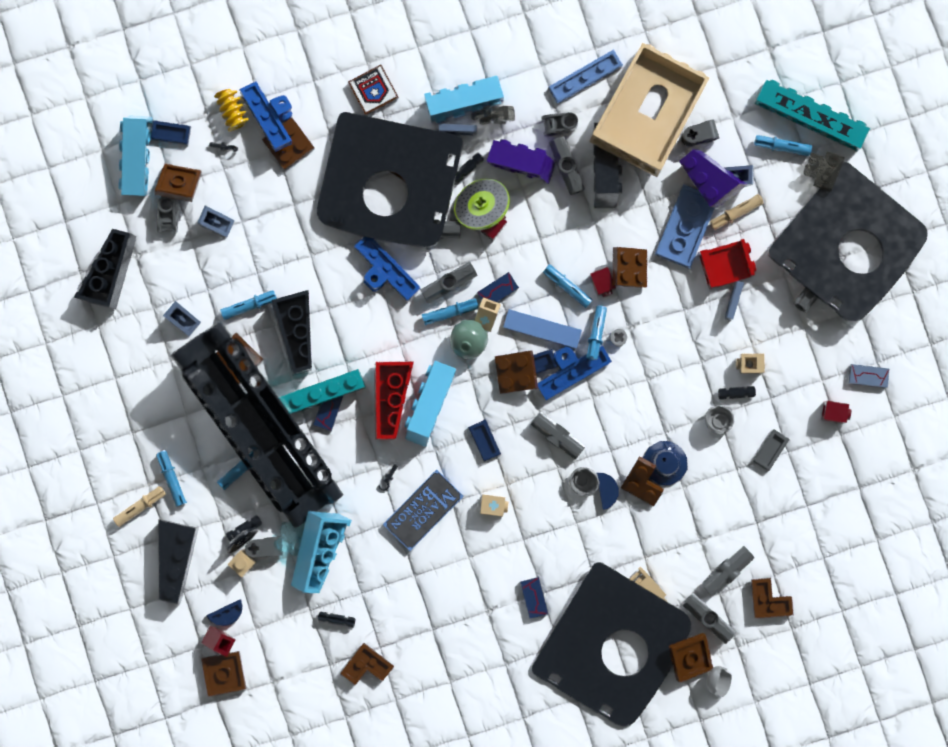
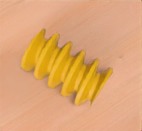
M231 89L219 91L214 95V98L218 99L216 103L220 106L219 110L223 113L222 118L226 120L225 125L229 127L228 132L242 128L249 121V118H242L246 111L239 110L243 107V104H237L240 97H234L238 91Z

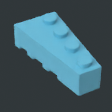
M127 116L123 118V121H120V132H123V138L119 143V150L122 152V159L119 160V171H122V178H119L118 188L121 190V195L145 196L148 194L149 168L146 167V164H149L150 150L147 148V145L151 141L148 123L152 124L153 117Z
M308 511L291 586L303 593H320L330 571L328 569L330 562L335 560L337 555L335 551L339 542H343L345 537L343 533L346 527L350 526L351 519L337 513Z

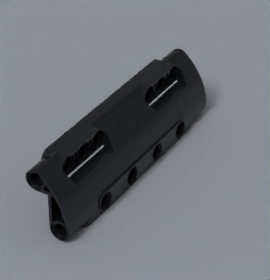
M221 321L209 327L170 355L181 370L183 380L275 508L283 512L294 528L306 522L308 511L318 512L325 505L336 502L344 495L332 479V473L243 346L231 337V334ZM229 345L234 349L232 355L228 352ZM240 361L245 365L244 371L239 367ZM252 377L256 380L255 387L250 381ZM204 386H207L209 389L208 395H205L203 392ZM227 417L231 419L230 427L226 424ZM297 440L301 444L300 449L296 448L295 443ZM250 448L254 452V456L252 458H250L248 455V451ZM308 456H310L312 459L310 465L307 463ZM319 471H320V472L322 473V475H323L321 481L318 479V472H319ZM272 480L276 482L275 489L271 487Z

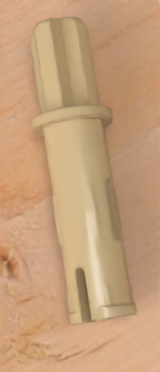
M756 194L728 211L724 210L722 215L710 221L711 227L717 230L728 223L732 224L735 219L763 205L762 197Z
M158 486L147 495L143 494L140 500L113 517L116 525L121 527L148 507L152 508L155 502L166 495L164 489Z

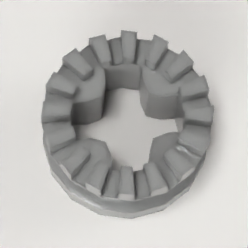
M615 329L610 335L611 343L615 346L624 345L627 341V333L622 329ZM622 333L623 342H615L614 339L616 337L614 334Z

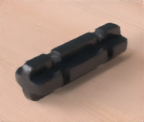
M477 152L472 156V159H469L459 168L456 174V183H460L464 176L466 177L477 167V164L480 165L484 161L480 153Z
M747 386V388L731 387L729 390H726V388L718 389L720 400L727 399V397L729 399L745 398V396L748 398L756 396L755 386Z
M255 515L250 518V521L247 520L235 527L234 531L230 530L227 532L228 540L232 541L231 535L238 529L244 531L261 526L262 521L260 517Z
M322 611L318 614V621L322 623L328 622V624L339 626L346 625V627L350 628L355 626V617L348 616L347 618L344 615L327 614V612Z

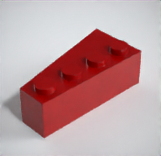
M414 361L374 363L375 440H394L397 437Z

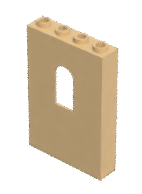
M642 42L589 142L658 177L710 77L706 76L702 71L692 69L684 62L673 59L671 55L656 50L652 45ZM661 85L666 88L668 96L654 120L638 111L651 87Z

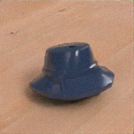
M659 441L649 446L643 456L644 459L656 465L649 479L658 485H673L680 481L688 470L685 452L682 447L672 441Z

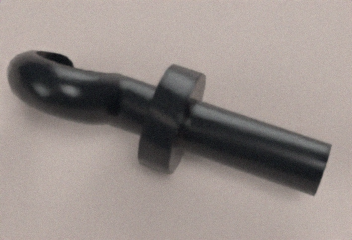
M209 142V147L219 148L222 152L233 149V152L238 151V147L235 145H226L225 142L221 144Z
M396 464L393 465L388 474L385 473L384 475L386 477L384 482L387 483V488L383 489L380 484L378 485L381 491L389 489V481L394 479L392 476L398 468Z

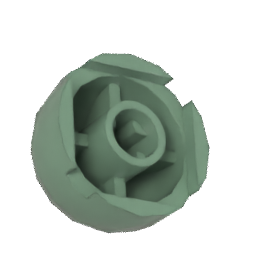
M463 320L455 325L449 339L453 352L464 359L479 357L485 351L489 341L487 331L482 328L479 322L474 320Z

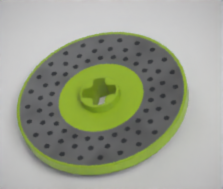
M476 180L463 188L457 196L454 205L455 215L458 221L468 229L484 230L500 222L506 215L510 205L509 193L505 186L497 180Z

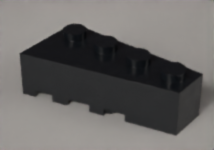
M594 123L593 132L597 127L598 123ZM593 144V156H595L593 162V173H595L593 192H595L594 208H616L618 196L622 194V182H619V176H622V165H618V159L621 158Z
M112 228L100 249V254L92 263L91 270L87 277L85 276L82 286L73 298L116 310L137 236Z
M308 289L271 300L292 376L309 372L312 369Z
M158 519L159 600L175 604L181 603L199 531L198 527Z

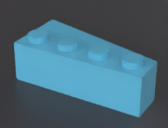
M498 75L474 81L472 86L461 84L452 91L445 88L439 90L436 95H431V92L424 94L431 123L436 122V124L447 121L446 118L452 116L460 118L465 115V112L472 111L476 113L482 111L485 106H499L504 101Z
M434 361L433 366L429 365L425 374L428 379L426 383L422 382L418 392L421 396L419 400L415 399L411 409L414 411L413 416H408L404 426L407 428L406 440L427 447L430 434L433 432L437 421V416L440 414L444 399L455 376L456 368L438 361Z

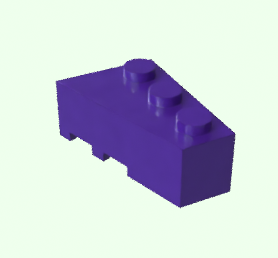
M500 139V141L493 140L486 161L492 167L511 173L524 174L530 179L533 177L540 178L546 184H550L556 162L546 154L545 150L535 148V150L528 149L527 145L520 143L517 146L512 145L510 141Z
M693 149L679 160L710 207L719 208L748 185L701 150Z

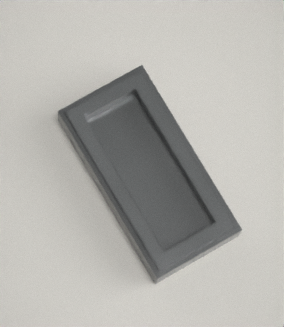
M772 429L754 457L753 462L770 471L790 439L777 430Z

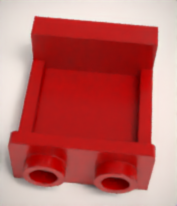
M745 239L709 250L705 249L698 253L709 290L755 276L757 268L754 260L751 261L750 259L751 248L749 243L745 242Z

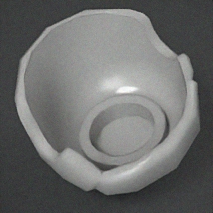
M722 405L710 407L705 415L706 426L715 434L729 432L735 422L732 411Z
M579 467L571 473L569 484L571 490L579 496H591L598 490L599 479L598 475L591 468Z
M715 666L706 677V686L709 692L719 697L727 695L732 683V673L727 671L726 667Z

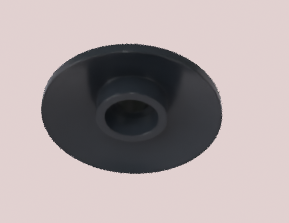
M249 528L244 531L241 529L236 530L231 535L233 539L229 543L226 552L230 554L241 548L257 534L258 528Z

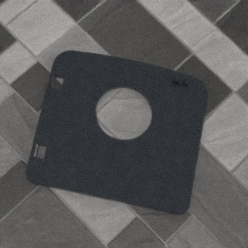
M350 112L340 113L317 204L318 219L327 226L376 240L419 247H432L436 245L443 235L444 224L463 149V139L455 134ZM449 155L455 156L453 166L447 165ZM382 171H391L399 174L405 180L408 188V198L403 208L389 216H380L373 213L367 207L364 200L366 183L373 175ZM436 212L442 214L440 224L434 223Z
M842 162L769 248L768 256L823 303L831 307L840 317L848 322H857L862 320L901 278L927 241L928 232L920 220L848 162ZM860 230L872 234L878 240L882 248V259L874 271L864 274L856 273L849 270L842 263L838 249L844 235L851 231ZM786 259H789L796 265L793 270L784 263ZM833 297L842 303L839 308L830 301Z
M596 562L592 565L533 663L532 672L535 676L606 717L611 722L619 726H629L642 714L673 666L669 645L687 639L691 631V620L681 609L606 564ZM616 631H633L639 634L647 644V661L642 669L632 675H618L609 670L603 661V644ZM552 672L562 678L559 683L549 678ZM603 704L613 709L610 714L601 709Z

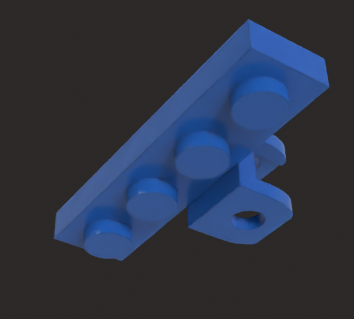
M256 81L240 88L241 96L274 151L277 152L291 145L292 140L282 125L283 122L293 116L291 112L292 105L285 95H281L268 102Z
M363 237L354 246L373 266L364 276V284L372 292L378 291L388 282L408 302L421 289L411 276L374 239ZM374 278L377 282H372L371 279Z
M603 345L600 346L598 359L594 361L587 359V354L578 359L574 351L567 346L554 352V357L560 370L538 382V388L544 399H550L611 363L612 361ZM563 353L567 354V358L565 360L562 359Z

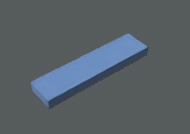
M613 49L550 85L548 89L556 103L559 104L622 68L623 64Z
M508 309L503 327L577 349L582 330L511 309Z

